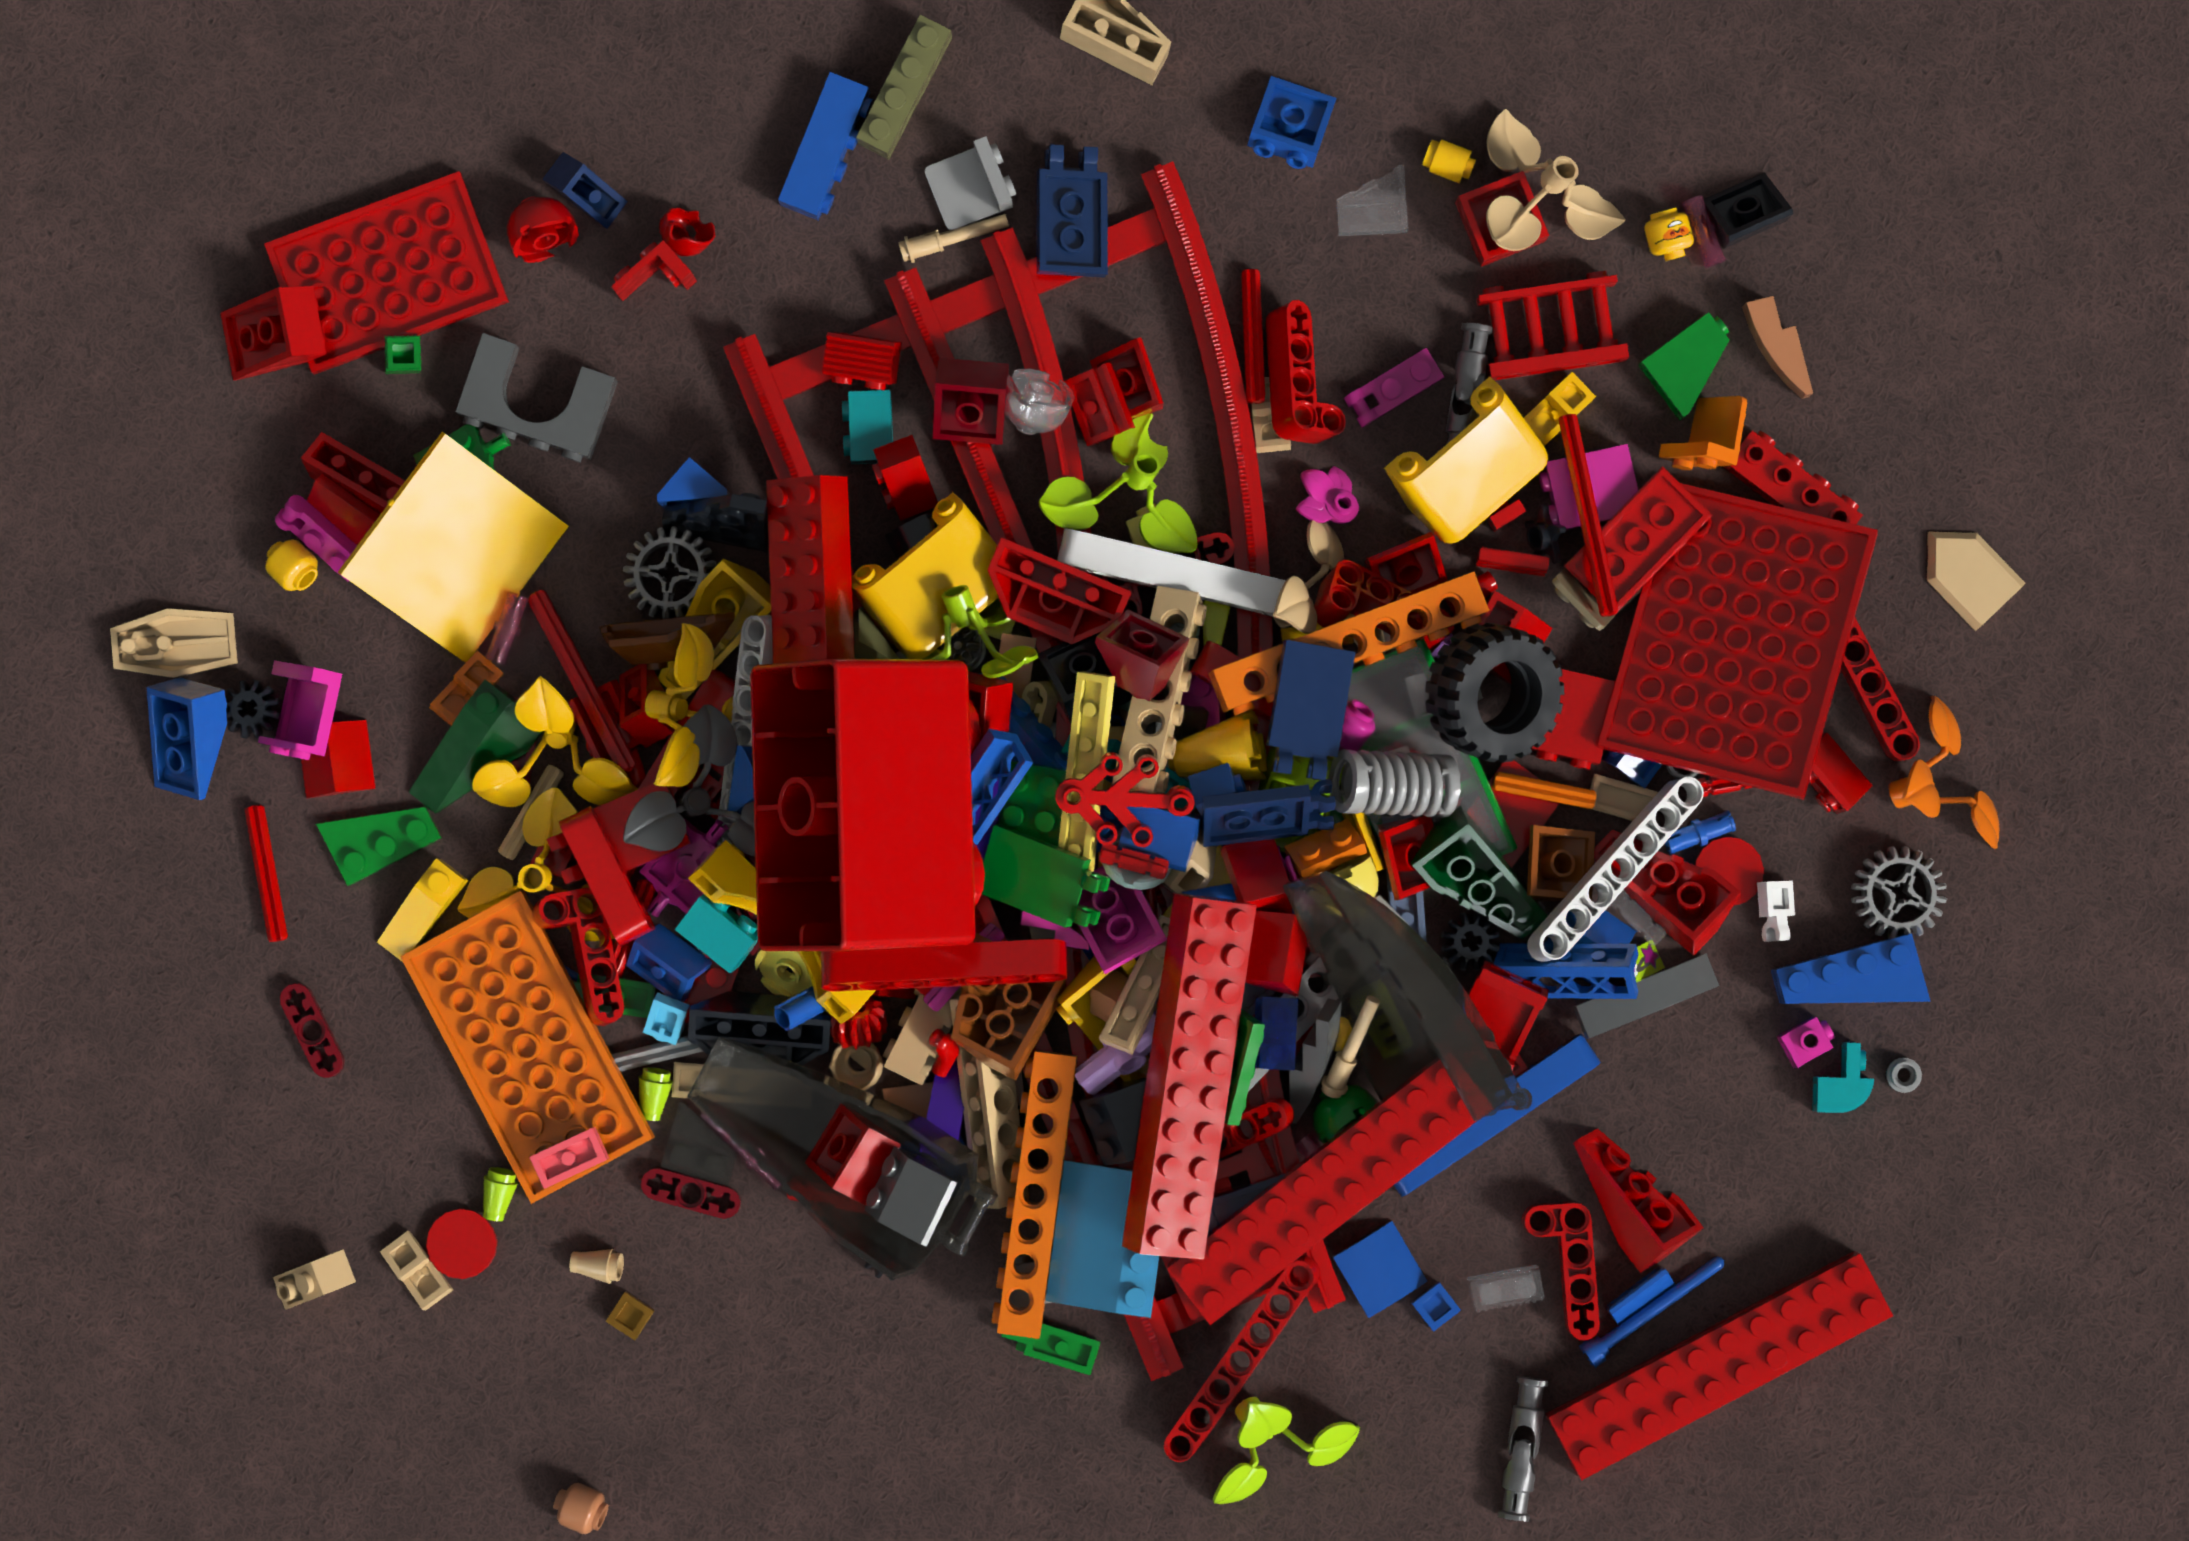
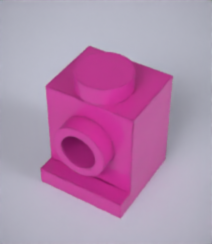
M1811 1017L1776 1036L1794 1068H1799L1808 1061L1831 1050L1833 1046L1830 1041L1835 1038L1827 1021L1819 1022L1817 1017ZM1808 1034H1812L1816 1039L1815 1045L1810 1048L1804 1043V1038Z

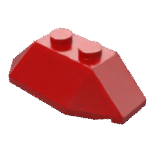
M1002 537L987 569L1007 618L1071 645L1104 631L1123 614L1132 591Z

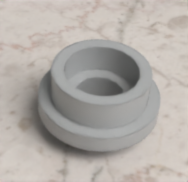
M1898 1058L1889 1064L1886 1071V1079L1892 1089L1897 1092L1907 1093L1919 1086L1922 1072L1914 1060ZM1902 1068L1907 1069L1910 1073V1077L1906 1082H1901L1897 1076L1898 1071Z

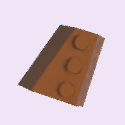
M976 933L973 942H993ZM1066 980L962 986L951 1039L986 1066L1016 1081L1059 1005L1057 998L1065 990Z

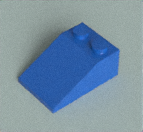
M181 677L146 687L154 786L193 799H205L227 726L225 690Z

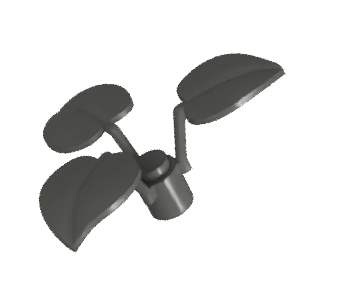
M703 705L683 726L688 727L695 734L693 743L697 744L700 749L699 764L705 763L698 779L693 783V788L682 792L678 796L676 803L673 796L664 791L652 792L641 798L627 819L623 841L652 851L673 849L682 842L686 833V822L682 816L695 818L706 813L707 815H718L737 820L731 825L728 837L731 843L744 854L755 857L754 801L746 803L741 810V814L734 811L716 809L710 806L711 798L709 793L701 788L711 769V764L716 766L730 764L737 750L736 733L728 718L715 707Z

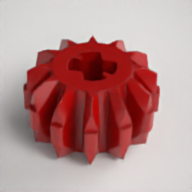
M873 996L865 1002L853 1017L843 1024H840L828 1012V1016L831 1017L830 1036L833 1042L840 1043L842 1048L853 1046L855 1050L860 1046L870 1048L871 1042L882 1041V1035L887 1033L886 1027L888 1023L882 1002L875 1001Z

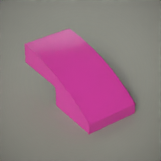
M1025 911L1022 912L1021 925L1056 930L1054 939L1065 941L1067 947L1089 950L1090 945L1087 940L1074 929L1062 927Z

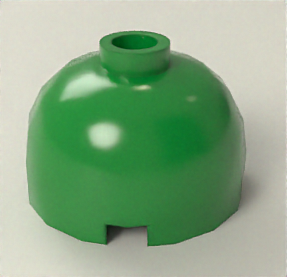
M1348 1084L1346 1094L1341 1095L1337 1099L1331 1098L1322 1092L1319 1095L1321 1101L1315 1107L1313 1114L1314 1130L1321 1143L1325 1144L1379 1101L1368 1090L1358 1085Z

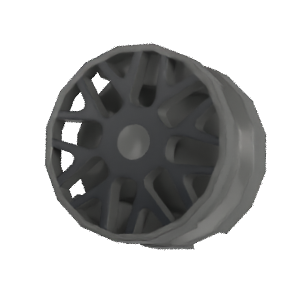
M963 627L951 636V656L946 658V660H960L967 665L968 671L974 673L979 671L986 662L988 650L978 631ZM944 643L936 650H944Z

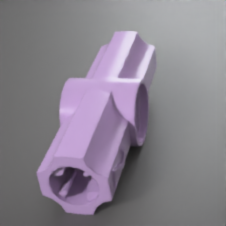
M1157 1008L1133 1055L1103 1043L1104 1047L1075 1069V1077L1087 1093L1095 1095L1120 1075L1131 1074L1145 1064V1056L1151 1052Z

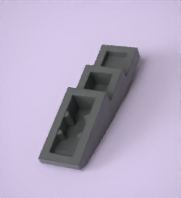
M1706 953L1654 973L1637 982V999H1590L1573 1006L1585 1039H1589L1719 986V983Z
M1327 999L1316 1018V1023L1304 1040L1303 1047L1289 1068L1290 1105L1294 1111V1120L1292 1122L1294 1124H1297L1313 1099L1333 1058L1340 1030L1342 1001Z

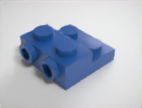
M1271 76L1247 146L1252 147L1255 154L1260 157L1270 158L1276 155L1286 159L1287 164L1293 168L1303 169L1306 166L1313 168L1336 102V97Z

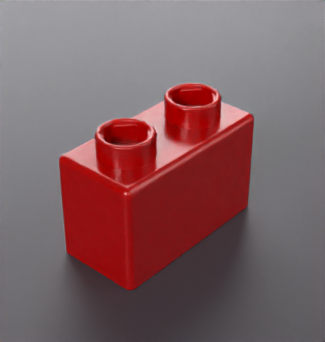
M823 659L754 666L751 670L750 680L757 938L761 950L851 951L959 946L972 943L976 935L975 906L978 904L984 889L985 870L983 858L977 845L973 842L971 755L980 743L981 727L979 715L973 702L969 699L967 665L960 660Z

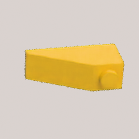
M436 858L413 887L377 943L402 961L400 956L419 946L469 880L445 861Z

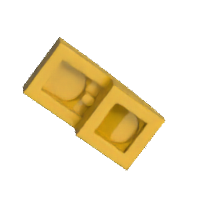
M1571 372L1524 419L1543 446H1545L1561 431L1559 417L1567 414L1578 415L1596 396Z

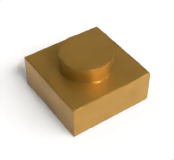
M625 1291L605 1322L635 1341L655 1310Z

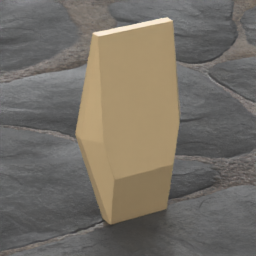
M167 608L110 628L113 668L117 670L177 678L238 663L233 613Z

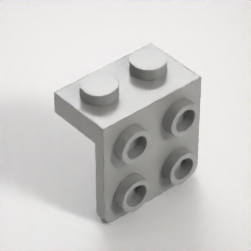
M986 136L973 141L974 148L929 165L925 169V176L948 230L973 224L1013 208L1011 197L1016 195L1013 183L1009 175L1002 176L998 164L1003 163L1002 156L997 144L990 145Z

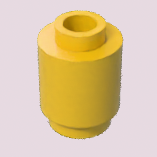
M1432 139L1422 166L1430 168L1429 172L1460 184L1462 177L1469 180L1476 160L1470 158L1471 150L1442 139L1440 142Z

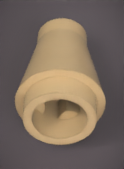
M615 1249L587 1252L573 1251L570 1257L569 1268L570 1272L579 1273L610 1284L612 1281H620L623 1273L624 1257L622 1253H616Z

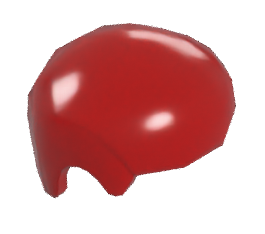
M680 207L670 208L663 215L659 223V233L662 240L679 256H696L700 254L716 237L714 224L712 222L702 223L699 219V211L697 210L685 211ZM687 225L694 227L697 233L694 238L689 236L686 230Z

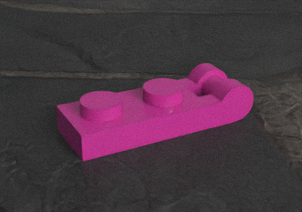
M1425 348L1361 388L1348 394L1343 399L1348 407L1352 406L1359 416L1356 420L1361 428L1439 382L1444 378V375L1428 349ZM1371 394L1379 404L1373 409H1370L1364 398Z
M299 495L291 496L285 503V507L275 517V523L280 529L291 531L336 573H338L339 569L357 547L344 533Z

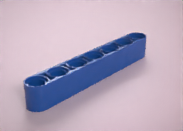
M1583 1034L1573 1037L1574 1040L1565 1046L1561 1045L1546 1055L1543 1061L1535 1066H1530L1526 1072H1522L1512 1082L1499 1087L1487 1095V1100L1493 1109L1393 1186L1399 1195L1403 1197L1597 1067L1601 1061Z

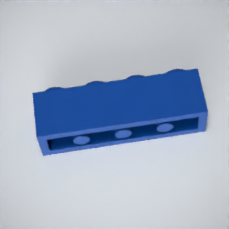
M832 72L829 73L778 198L780 206L818 221L821 213L826 215L829 213L835 196L830 194L834 181L840 183L847 168V163L843 162L847 149L853 151L857 144L856 137L859 130H856L859 119L860 117L867 118L873 104V99L869 98V87Z

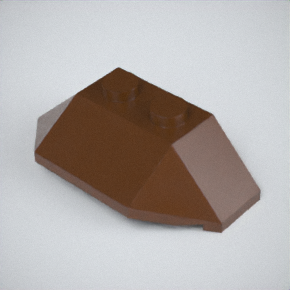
M726 612L614 623L599 626V631L609 647L632 665L647 664V670L668 668V662L675 661L682 635L681 623L691 624L701 629L708 636L713 650H715L735 620V613Z

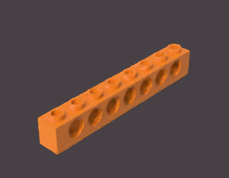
M1471 572L1291 641L1344 650L1342 647L1343 638L1352 637L1358 643V651L1355 654L1354 663L1363 660L1365 666L1385 659L1383 652L1396 648L1397 653L1400 654L1417 647L1415 640L1428 636L1431 642L1450 634L1449 627L1461 624L1462 629H1466L1469 626L1482 622L1480 616L1487 613L1489 608L1475 572ZM1442 600H1448L1453 603L1455 614L1452 618L1446 617L1441 613L1440 603ZM1410 612L1418 613L1422 617L1423 626L1420 630H1415L1409 626L1407 616ZM1382 624L1388 627L1391 633L1388 642H1381L1376 638V625ZM1283 644L1219 667L1208 673L1223 713L1233 710L1236 716L1254 709L1253 702L1259 699L1266 698L1267 703L1274 701L1278 677L1277 664L1281 660ZM1246 674H1255L1260 679L1261 686L1257 692L1249 691L1245 687L1244 677Z
M1035 1050L1034 1057H1029L1026 1062L1025 1078H1031L1029 1092H1022L1020 1113H1026L1025 1126L1018 1127L1015 1148L1021 1149L1020 1163L1013 1162L1010 1183H1015L1017 1186L1015 1198L1008 1197L1006 1218L1012 1219L1010 1233L1004 1232L1001 1253L1007 1254L1006 1268L999 1267L996 1288L1003 1289L1001 1303L994 1302L992 1323L998 1324L997 1333L1035 1339H1039L1041 1336L1078 1055ZM1051 1078L1057 1083L1058 1093L1054 1097L1047 1098L1040 1094L1038 1085L1042 1079ZM1041 1113L1048 1114L1053 1119L1052 1130L1046 1133L1039 1132L1034 1126L1036 1115ZM1039 1148L1046 1151L1049 1157L1046 1166L1037 1168L1030 1163L1029 1154L1034 1149ZM1038 1184L1044 1191V1198L1037 1203L1028 1201L1024 1194L1027 1185ZM1025 1219L1036 1221L1039 1225V1234L1032 1238L1025 1237L1020 1232V1223ZM1021 1254L1031 1256L1035 1263L1034 1269L1028 1273L1020 1272L1015 1266L1016 1257ZM1021 1289L1028 1293L1030 1303L1026 1307L1018 1308L1012 1304L1010 1294L1014 1290Z

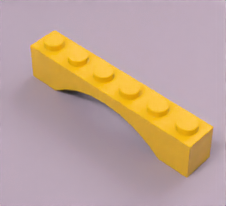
M725 840L706 857L688 879L713 903L732 905L757 915L756 868L745 859V855L740 849ZM797 951L809 973L816 1001L840 1024L853 1017L876 991L832 992L823 990L821 988L822 951Z

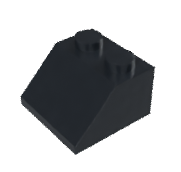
M1100 633L1072 645L1062 642L1038 653L1039 660L1070 724L1072 723L1077 672L1085 671L1112 676L1095 644L1096 637ZM1116 682L1114 683L1112 709L1131 701L1132 698L1130 692L1118 687Z
M1147 1077L1107 1085L1097 1094H1090L1079 1101L1104 1166L1135 1160Z

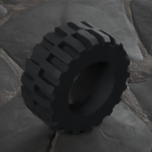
M1485 623L1482 626L1475 624L1467 627L1466 633L1457 632L1450 638L1452 643L1449 646L1444 644L1437 654L1440 657L1437 662H1432L1429 672H1432L1431 679L1426 681L1425 692L1429 693V699L1425 700L1426 711L1433 714V717L1430 718L1433 729L1440 732V738L1446 744L1453 746L1455 750L1485 761L1505 763L1513 761L1515 756L1523 758L1532 752V746L1539 748L1545 742L1546 738L1544 735L1547 731L1552 733L1557 724L1554 722L1556 714H1561L1563 703H1560V695H1564V683L1559 681V677L1563 676L1560 664L1553 662L1556 659L1555 654L1550 647L1544 646L1543 640L1537 636L1505 625ZM1505 662L1509 669L1512 683L1509 700L1498 716L1484 723L1479 714L1477 704L1480 685L1491 669Z

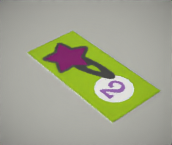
M1652 939L1637 947L1639 955L1634 968L1636 983L1665 968Z

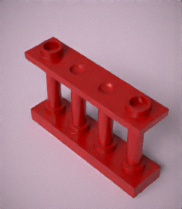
M1597 271L1586 274L1587 279L1509 291H1504V286L1483 289L1484 294L1478 295L1476 303L1477 306L1489 305L1497 357L1493 358L1494 363H1490L1487 366L1488 377L1490 376L1493 380H1502L1626 361L1629 358L1627 343L1618 345L1617 339L1613 338L1606 287H1613L1618 282L1617 275L1607 276V271ZM1592 290L1600 342H1597V348L1584 350L1583 345L1579 344L1571 293ZM1558 295L1565 347L1562 348L1563 353L1549 355V350L1544 347L1537 298ZM1523 300L1531 352L1528 353V358L1515 360L1514 355L1510 354L1503 303Z

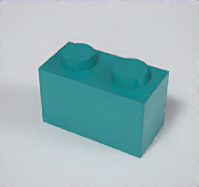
M848 391V401H842L843 422L849 421L850 435H843L844 456H850L852 464H876L878 461L873 449L893 442L891 391Z
M703 894L697 899L675 930L728 973H732L739 968L758 943L757 925L745 915L738 916L729 908L730 905L713 903Z

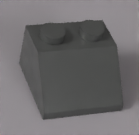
M894 1146L890 1156L885 1159L882 1165V1173L876 1186L868 1194L867 1205L864 1210L877 1222L927 1247L957 1182L931 1160Z

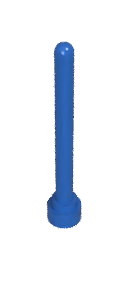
M1718 1256L1712 1258L1602 1338L1597 1336L1594 1339L1585 1340L1581 1343L1579 1348L1583 1354L1585 1353L1588 1356L1590 1364L1597 1368L1606 1361L1605 1357L1610 1354L1609 1349L1724 1267V1260Z

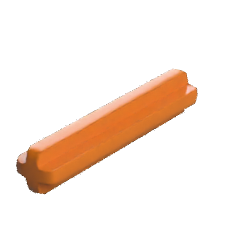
M1497 772L1494 776L1493 789L1496 791L1586 809H1592L1595 806L1596 792L1594 790L1504 772Z

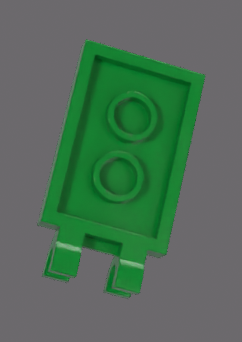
M996 824L993 826L983 862L985 879L982 894L1065 928L1072 927L1073 922L1080 926L1088 927V924H1098L1101 911L1079 904L1082 890L1085 889L1092 893H1098V890L1105 892L1108 890L1111 878L1088 870L1091 859L1005 825Z

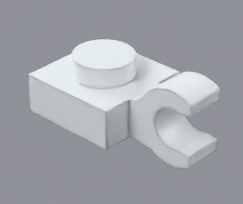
M1793 881L1757 882L1759 917H1767V921L1762 928L1763 941L1789 940L1790 929L1787 916H1795Z

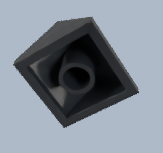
M1765 172L1702 200L1723 249L1782 224L1794 214L1792 207Z

